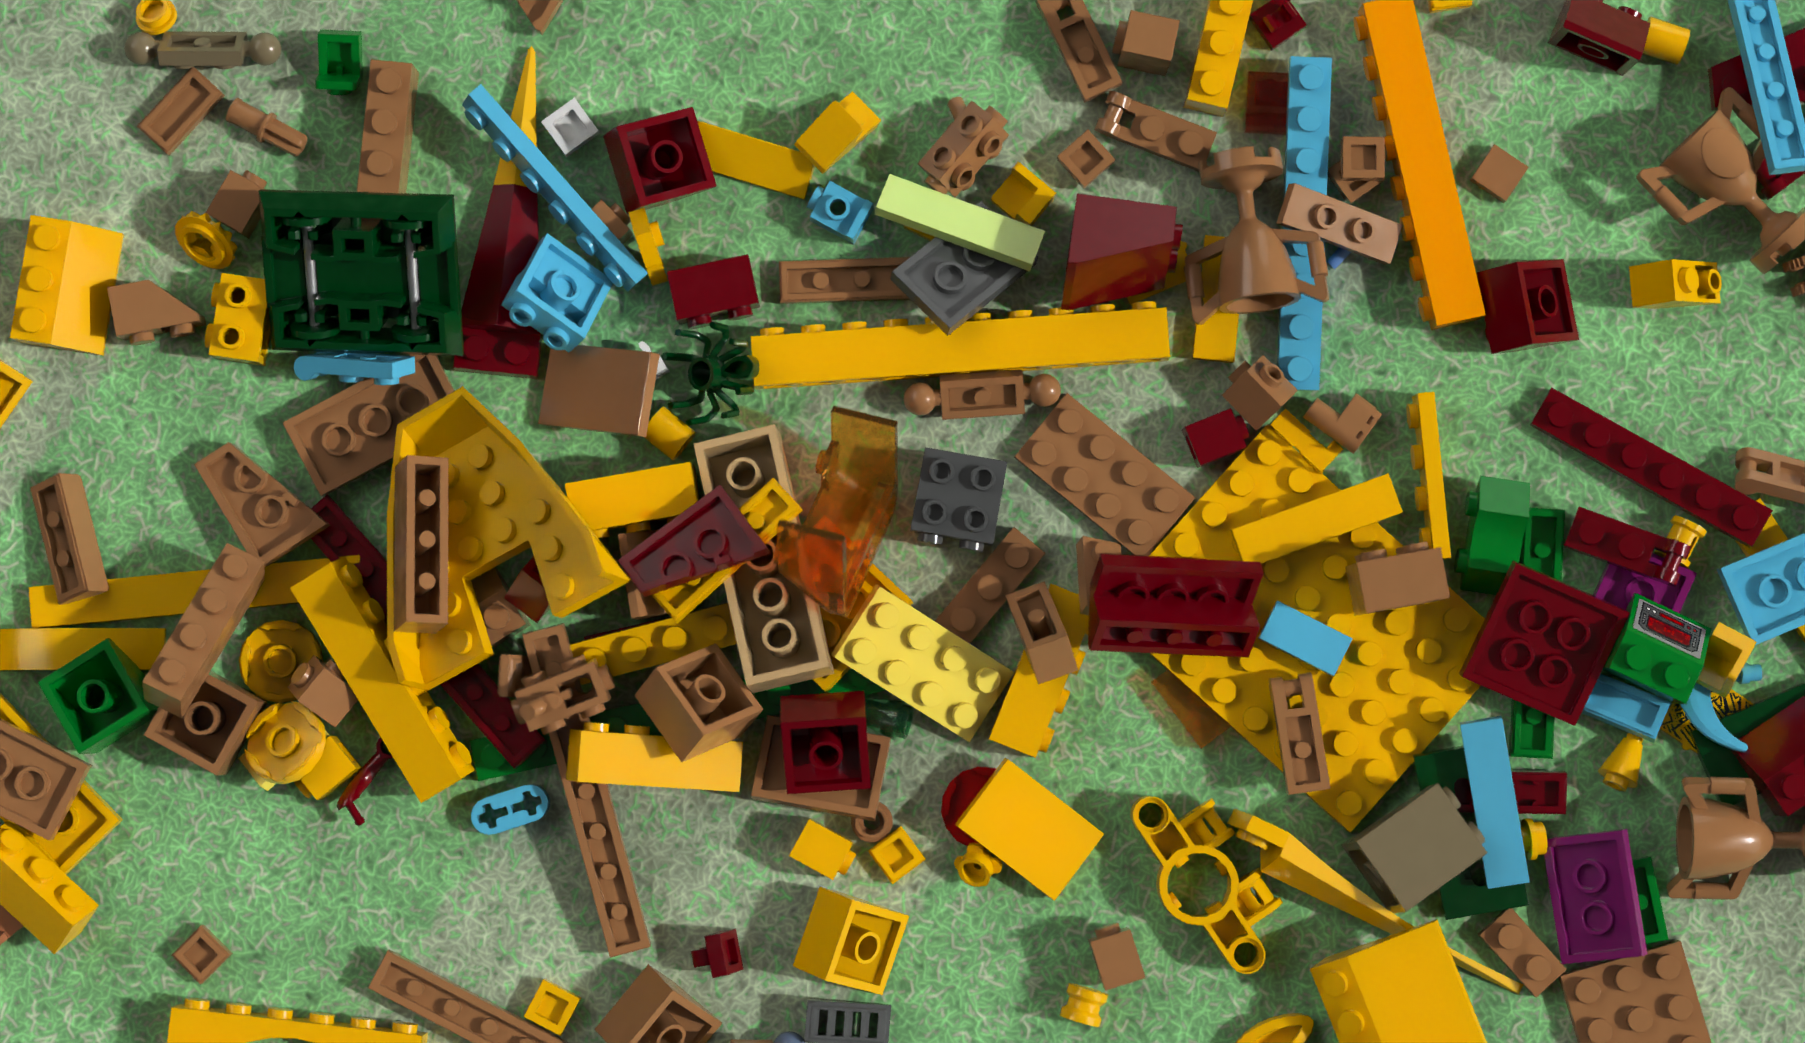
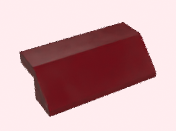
M1100 554L1090 583L1089 650L1249 658L1260 629L1252 605L1264 574L1260 562Z

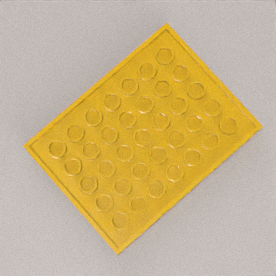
M1267 424L1149 556L1241 561L1230 530L1340 491V489L1324 474H1320L1296 449L1290 446ZM1377 522L1261 564L1264 574L1252 603L1260 629L1249 658L1149 653L1282 773L1283 767L1273 704L1269 691V678L1282 677L1284 681L1297 679L1298 674L1311 672L1331 789L1306 792L1305 794L1349 833L1353 831L1414 762L1413 755L1424 751L1481 686L1461 677L1459 672L1485 618L1449 586L1450 598L1354 616L1345 567L1356 563L1355 556L1361 555V553L1386 549L1387 557L1397 555L1396 548L1403 546ZM1276 601H1280L1352 638L1334 676H1330L1258 639ZM1300 695L1286 697L1288 709L1303 707Z

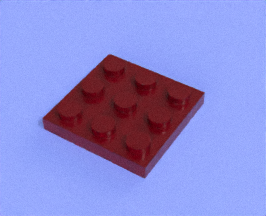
M1513 560L1459 674L1465 679L1575 726L1630 613L1621 607Z

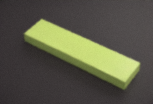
M892 174L888 176L874 215L1027 271L1032 269L1045 231Z

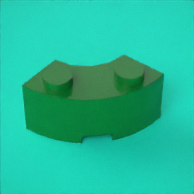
M1480 476L1476 491H1468L1464 514L1469 516L1464 549H1457L1454 563V572L1461 573L1460 590L1497 595L1512 561L1520 562L1523 537L1529 519L1530 483Z

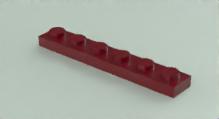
M1554 388L1549 390L1530 423V426L1749 548L1753 547L1773 511Z

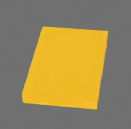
M1007 758L1003 759L955 824L1054 901L1104 835L1098 828Z

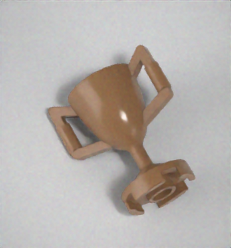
M1727 87L1721 92L1718 110L1688 136L1659 167L1643 169L1636 176L1638 182L1681 225H1687L1722 205L1745 207L1762 225L1759 235L1761 247L1750 258L1752 264L1762 274L1767 273L1778 264L1776 259L1779 256L1783 257L1805 240V207L1798 213L1789 211L1775 213L1756 193V172L1765 158L1753 107L1731 87ZM1732 110L1760 139L1752 155L1737 129L1730 122ZM1672 178L1676 183L1706 201L1688 210L1659 180Z
M1254 146L1232 148L1214 153V165L1208 166L1207 161L1200 160L1198 163L1201 185L1212 189H1225L1227 192L1235 194L1239 211V222L1231 230L1229 236L1185 257L1184 273L1188 300L1191 301L1193 320L1198 325L1204 324L1219 309L1229 314L1265 312L1292 305L1301 299V294L1322 303L1329 300L1325 249L1318 233L1314 231L1273 229L1260 221L1256 216L1253 199L1254 190L1260 188L1262 183L1271 181L1283 173L1281 153L1277 148L1269 147V157L1256 156ZM1283 243L1307 244L1311 277L1314 278L1315 286L1297 279L1295 269ZM1222 254L1218 292L1204 304L1203 298L1205 295L1200 264Z
M1685 777L1682 779V785L1688 797L1684 796L1681 799L1677 814L1676 855L1679 872L1666 886L1670 898L1736 899L1739 897L1754 864L1762 860L1771 849H1799L1805 858V824H1803L1799 832L1772 831L1760 818L1756 788L1752 779L1736 777ZM1701 793L1744 795L1746 810L1736 805L1704 798ZM1732 874L1728 883L1692 882L1694 879H1709Z

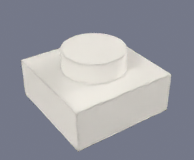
M575 98L541 121L566 157L600 134Z

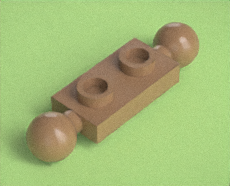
M1022 369L939 375L940 389L934 390L930 385L922 382L914 383L904 393V404L909 412L920 416L930 413L935 406H941L942 420L1025 414L1024 400H1031L1034 404L1041 407L1053 405L1060 397L1061 387L1058 380L1049 374H1039L1030 383H1023Z

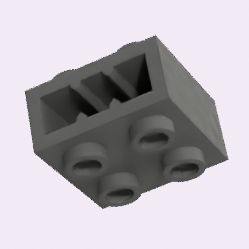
M925 447L911 524V532L918 533L917 540L942 545L943 538L960 540L958 548L983 552L984 545L992 546L1007 461Z

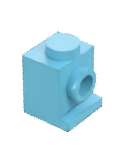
M829 181L825 189L818 185L808 202L807 208L813 210L810 215L811 222L854 245L874 206L869 200H865ZM839 201L845 204L846 210L842 215L831 213L830 206L834 202Z

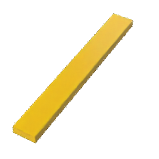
M360 555L345 556L348 562L352 564L360 562ZM328 558L270 564L265 568V581L248 608L299 603L290 587L331 563ZM211 569L107 579L108 591L64 605H59L54 585L28 587L32 628H50L183 615Z

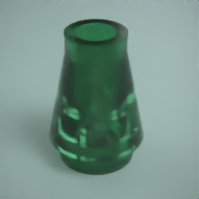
M865 699L868 728L886 737H890L892 740H895L897 737L907 738L913 720L914 707L905 705L903 700Z

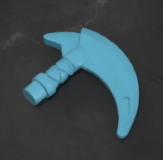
M1746 663L1736 681L1739 684L1761 681V665H1749ZM1696 683L1687 703L1680 704L1689 721L1711 741L1728 749L1746 752L1748 745L1734 737L1719 721L1712 705L1711 690Z

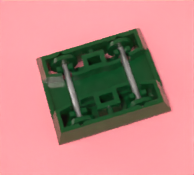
M260 189L258 191L267 308L269 309L272 350L441 356L464 355L454 195ZM326 304L322 310H319V305ZM331 316H339V320ZM389 318H397V324L393 325L392 328H382Z

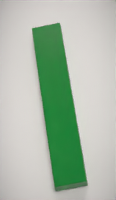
M1529 508V519L1525 528L1519 562L1561 582L1565 510ZM1512 699L1509 756L1553 759L1555 717Z

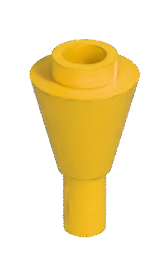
M1627 733V736L1620 741L1598 769L1599 774L1604 777L1603 783L1622 792H1625L1628 787L1637 788L1643 738Z

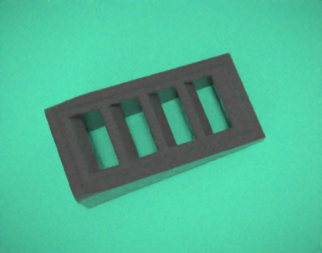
M808 998L804 1042L888 1043L891 1005ZM820 1010H828L826 1033L818 1032ZM837 1011H845L843 1034H835ZM853 1012H862L860 1036L852 1035ZM870 1013H878L877 1037L868 1036Z

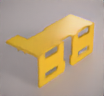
M1286 408L1269 425L1290 446H1294L1299 450L1298 453L1320 474L1324 472L1323 470L1343 450L1335 440L1327 447L1322 445L1310 434L1311 431Z

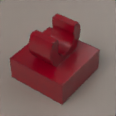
M1270 0L1249 16L1250 21L1271 51L1307 26L1290 0Z
M736 928L704 936L706 947L691 951L694 968L710 965L712 978L744 970Z

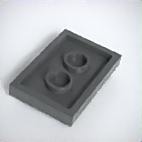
M982 201L976 205L990 210ZM935 237L894 269L890 280L948 336L1028 271ZM1036 256L1032 267L1036 265L1038 256Z

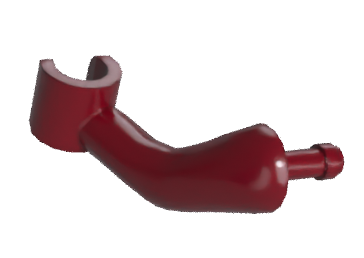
M381 737L376 743V753L355 775L337 802L338 811L346 807L358 827L365 823V819L361 816L353 802L360 798V795L369 786L388 759L393 758L391 753H387L384 750Z

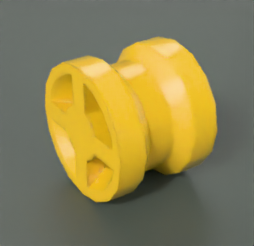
M1068 983L1066 991L1069 998L1067 1004L1062 1006L1060 1016L1089 1026L1100 1027L1102 1019L1099 1011L1101 1006L1107 1002L1108 994L1082 985Z

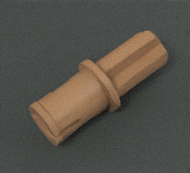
M236 98L227 111L226 121L255 135L256 141L259 143L266 141L294 157L299 156L306 147L308 137L277 120V115L273 112L266 114L245 103L240 98Z

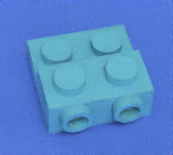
M547 233L539 240L524 270L516 276L501 306L510 311L509 317L514 323L524 327L531 326L543 334V340L548 347L554 350H565L569 353L585 339L613 283L604 273Z

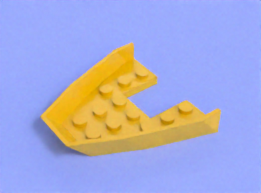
M463 386L398 423L396 428L387 507V646L398 683L426 691L494 655L471 580L531 547L553 616L563 618L630 581L563 491L524 444ZM406 455L448 458V624L436 634L394 632L395 466Z

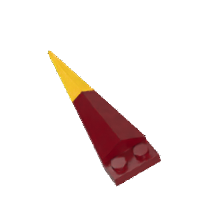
M531 46L527 51L511 119L537 147L535 50ZM501 157L461 309L464 355L455 356L453 368L455 371L537 379L542 334L531 326L524 327L514 323L509 317L510 311L501 306L516 276L524 270L539 242L538 193L532 192L523 183L520 177L522 172L511 160L507 162Z

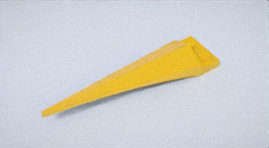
M1237 809L1233 810L1227 824L1238 829L1235 837L1261 848V872L1392 935L1414 927L1344 879L1291 833L1254 815ZM1449 947L1457 966L1519 995L1523 984Z

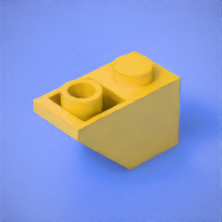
M1670 259L1629 266L1632 308L1659 309L1721 303L1720 290L1722 281L1718 272L1717 262Z

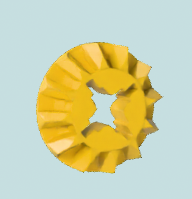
M191 211L186 216H182L175 225L177 241L185 253L197 263L212 269H224L235 259L234 254L238 247L231 241L232 233L225 231L221 227V221L216 223L211 220L207 213L199 215L194 211Z

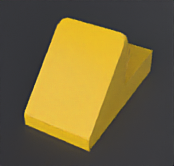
M852 91L842 101H833L797 139L794 145L824 174L875 130L881 119Z

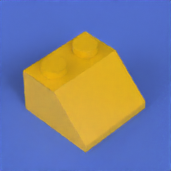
M819 887L793 967L825 981L883 995L909 916L845 893Z

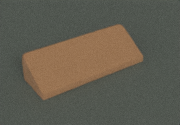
M58 473L30 487L59 605L68 604L108 591L109 586L81 476L78 474Z

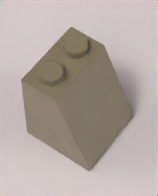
M1438 783L1429 785L1341 845L1382 904L1392 913L1407 912L1487 854V851L1482 846L1485 842L1483 834L1473 822H1465L1457 811L1461 807L1458 799L1446 786L1441 788Z

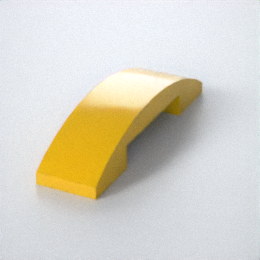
M166 628L0 629V671L58 670L107 638H110L140 670H150L166 644Z

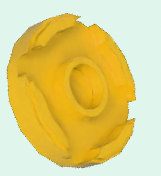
M285 620L266 622L256 628L242 644L238 660L241 677L250 690L263 700L276 703L295 701L297 699L288 688L292 675L302 663H308L313 655L323 661L321 646L313 633L299 623Z
M291 701L292 703L286 704L279 702L270 705L257 715L248 729L246 739L249 741L247 750L244 748L245 759L253 772L270 783L287 784L298 781L311 772L322 757L326 743L325 726L317 714L300 702Z

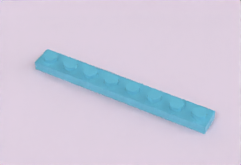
M1289 57L1284 197L1288 184L1292 183L1327 195L1332 58ZM1282 226V229L1292 230L1290 228ZM1283 243L1295 269L1297 279L1315 286L1314 278L1311 277L1307 244ZM1301 294V299L1298 302L1279 308L1277 366L1282 370L1284 377L1297 390H1319L1323 303Z

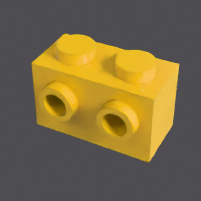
M221 273L220 283H214L211 294V305L216 307L214 323H209L205 332V347L209 348L208 355L220 360L266 366L271 332L265 279Z

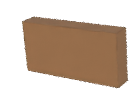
M192 67L137 127L170 156L225 95L196 68Z

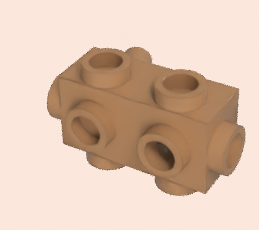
M954 97L949 100L948 107L954 122L947 127V130L917 163L929 175L924 182L930 188L943 194L948 192L955 198L961 191L967 190L973 185L975 174L988 159H993L999 155L1002 150V143L1009 136L1003 129L1008 121L990 105L986 110H983L973 101L966 106L962 97Z
M583 654L560 663L563 671L547 677L545 670H541L522 678L523 687L518 688L514 692L516 699L511 701L519 724L526 723L530 732L540 728L542 734H547L566 726L564 718L580 712L582 719L606 710L604 703L611 699L609 690L615 688V683L607 664L599 667L596 658L586 661ZM588 678L592 682V689L587 693L580 692L576 687L578 679Z

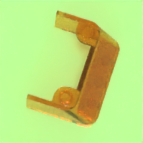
M833 406L831 410V442L827 450L822 449L816 462V473L821 474V487L803 525L779 520L777 524L778 542L775 547L773 562L778 564L781 575L829 614L847 618L895 511L898 495V421Z

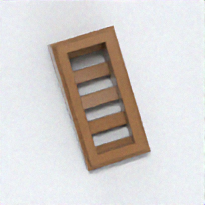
M501 654L499 656V697H516L514 692L518 688L523 687L521 679L533 674L527 655Z

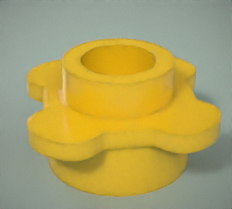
M970 843L967 847V852L963 856H957L954 861V866L958 870L960 878L966 884L974 887L987 886L990 882V877L994 873H1000L1003 867L1001 860L992 857L979 843Z

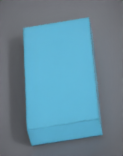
M1276 601L1258 636V639L1330 676L1335 675L1352 641V638L1280 601Z
M1600 674L1582 714L1654 743L1671 702Z

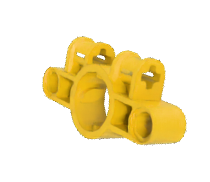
M1143 796L1137 799L1131 808V820L1161 864L1157 874L1156 886L1163 906L1170 914L1182 922L1191 925H1202L1224 959L1234 970L1242 974L1257 972L1265 962L1266 952L1251 926L1276 910L1283 901L1280 897H1274L1261 878L1263 872H1261L1260 868L1252 870L1239 879L1231 860L1224 853L1215 849L1231 838L1236 832L1232 827H1226L1214 809V800L1212 798L1208 799L1177 820L1169 806L1162 799L1155 796ZM1147 803H1155L1161 810V819L1154 826H1144L1139 819L1140 809ZM1203 818L1206 819V821L1208 822V824L1210 825V827H1211L1212 830L1214 831L1213 834L1211 833V831L1209 830V828H1208V827L1206 826V824L1204 823ZM1205 853L1213 856L1217 860L1214 865L1222 877L1227 875V891L1221 903L1216 901L1204 908L1207 913L1203 915H1190L1180 911L1178 908L1182 904L1172 891L1168 893V877L1174 865L1176 868L1181 867L1190 859L1188 855ZM1251 887L1261 900V903L1258 902L1254 894L1251 892ZM1249 942L1254 945L1256 950L1255 958L1247 965H1240L1234 958L1235 949L1239 944Z

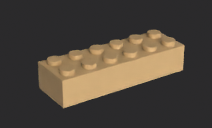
M775 424L694 443L704 495H707L717 486L721 485L739 509L767 482L774 478L795 500L781 434ZM799 515L765 544L771 552L770 554L745 562L724 581L745 682L752 693L834 674Z

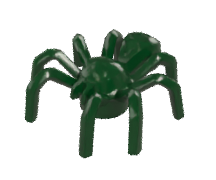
M714 321L709 323L712 329L722 332L720 340L711 353L712 342L707 336L696 331L677 329L675 330V335L695 338L705 344L702 357L686 353L666 352L661 355L662 360L691 362L688 369V379L692 387L698 390V396L683 401L668 402L669 409L697 405L704 401L705 392L707 391V396L713 407L712 410L705 416L687 420L686 424L688 426L707 423L718 414L720 406L714 393L731 408L730 411L721 414L722 419L739 416L738 405L722 391V387L735 390L736 395H750L754 393V389L749 385L728 381V377L748 381L754 379L759 374V362L756 357L751 355L735 357L746 350L748 341L734 338L729 339V344L738 347L718 357L719 352L729 338V327L725 324Z

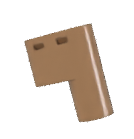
M1356 393L1341 414L1319 398H1316L1303 418L1354 454L1382 416V413Z

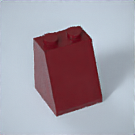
M1077 193L1061 309L1073 310L1164 289L1167 272L1175 273L1178 249H1180L1183 224H1175L1177 207Z

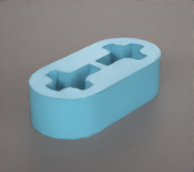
M534 784L523 785L479 800L472 809L471 821L475 829L480 833L487 835L497 834L543 818L549 810L550 799L546 790L541 786ZM530 791L533 797L540 796L542 804L536 806L537 813L535 815H531L528 809L514 811L513 804L524 801V793ZM486 804H490L492 809L507 807L508 815L497 818V826L491 828L489 822L482 823L480 820V815L485 813Z

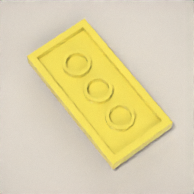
M875 584L831 653L837 660L968 742L971 741L1014 674L1012 670L877 584Z

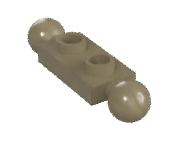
M166 31L161 40H155L150 34L145 32H136L127 38L124 45L127 58L134 64L146 65L158 57L159 66H173L177 69H189L194 66H214L217 69H230L235 66H242L245 57H251L255 63L267 66L275 63L282 51L278 38L266 32L256 34L250 41L247 39V32Z

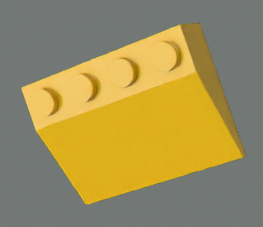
M1438 920L1325 957L1310 968L1339 1043H1487Z

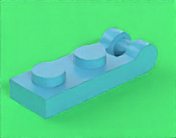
M319 351L314 354L298 357L294 362V372L299 379L304 381L317 378L318 376L339 375L340 382H360L365 377L374 378V384L395 385L399 384L400 377L416 373L415 356Z

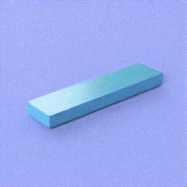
M1502 716L1459 722L1476 825L1485 838L1482 846L1487 851V854L1482 857L1487 888L1530 883Z

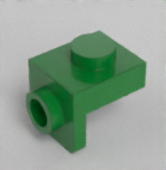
M320 29L318 32L319 75L315 79L316 89H327V93L330 95H348L352 93V90H357L363 80L362 31Z

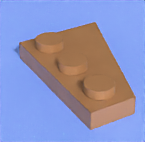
M226 443L194 464L246 552L265 561V568L331 526L233 443Z

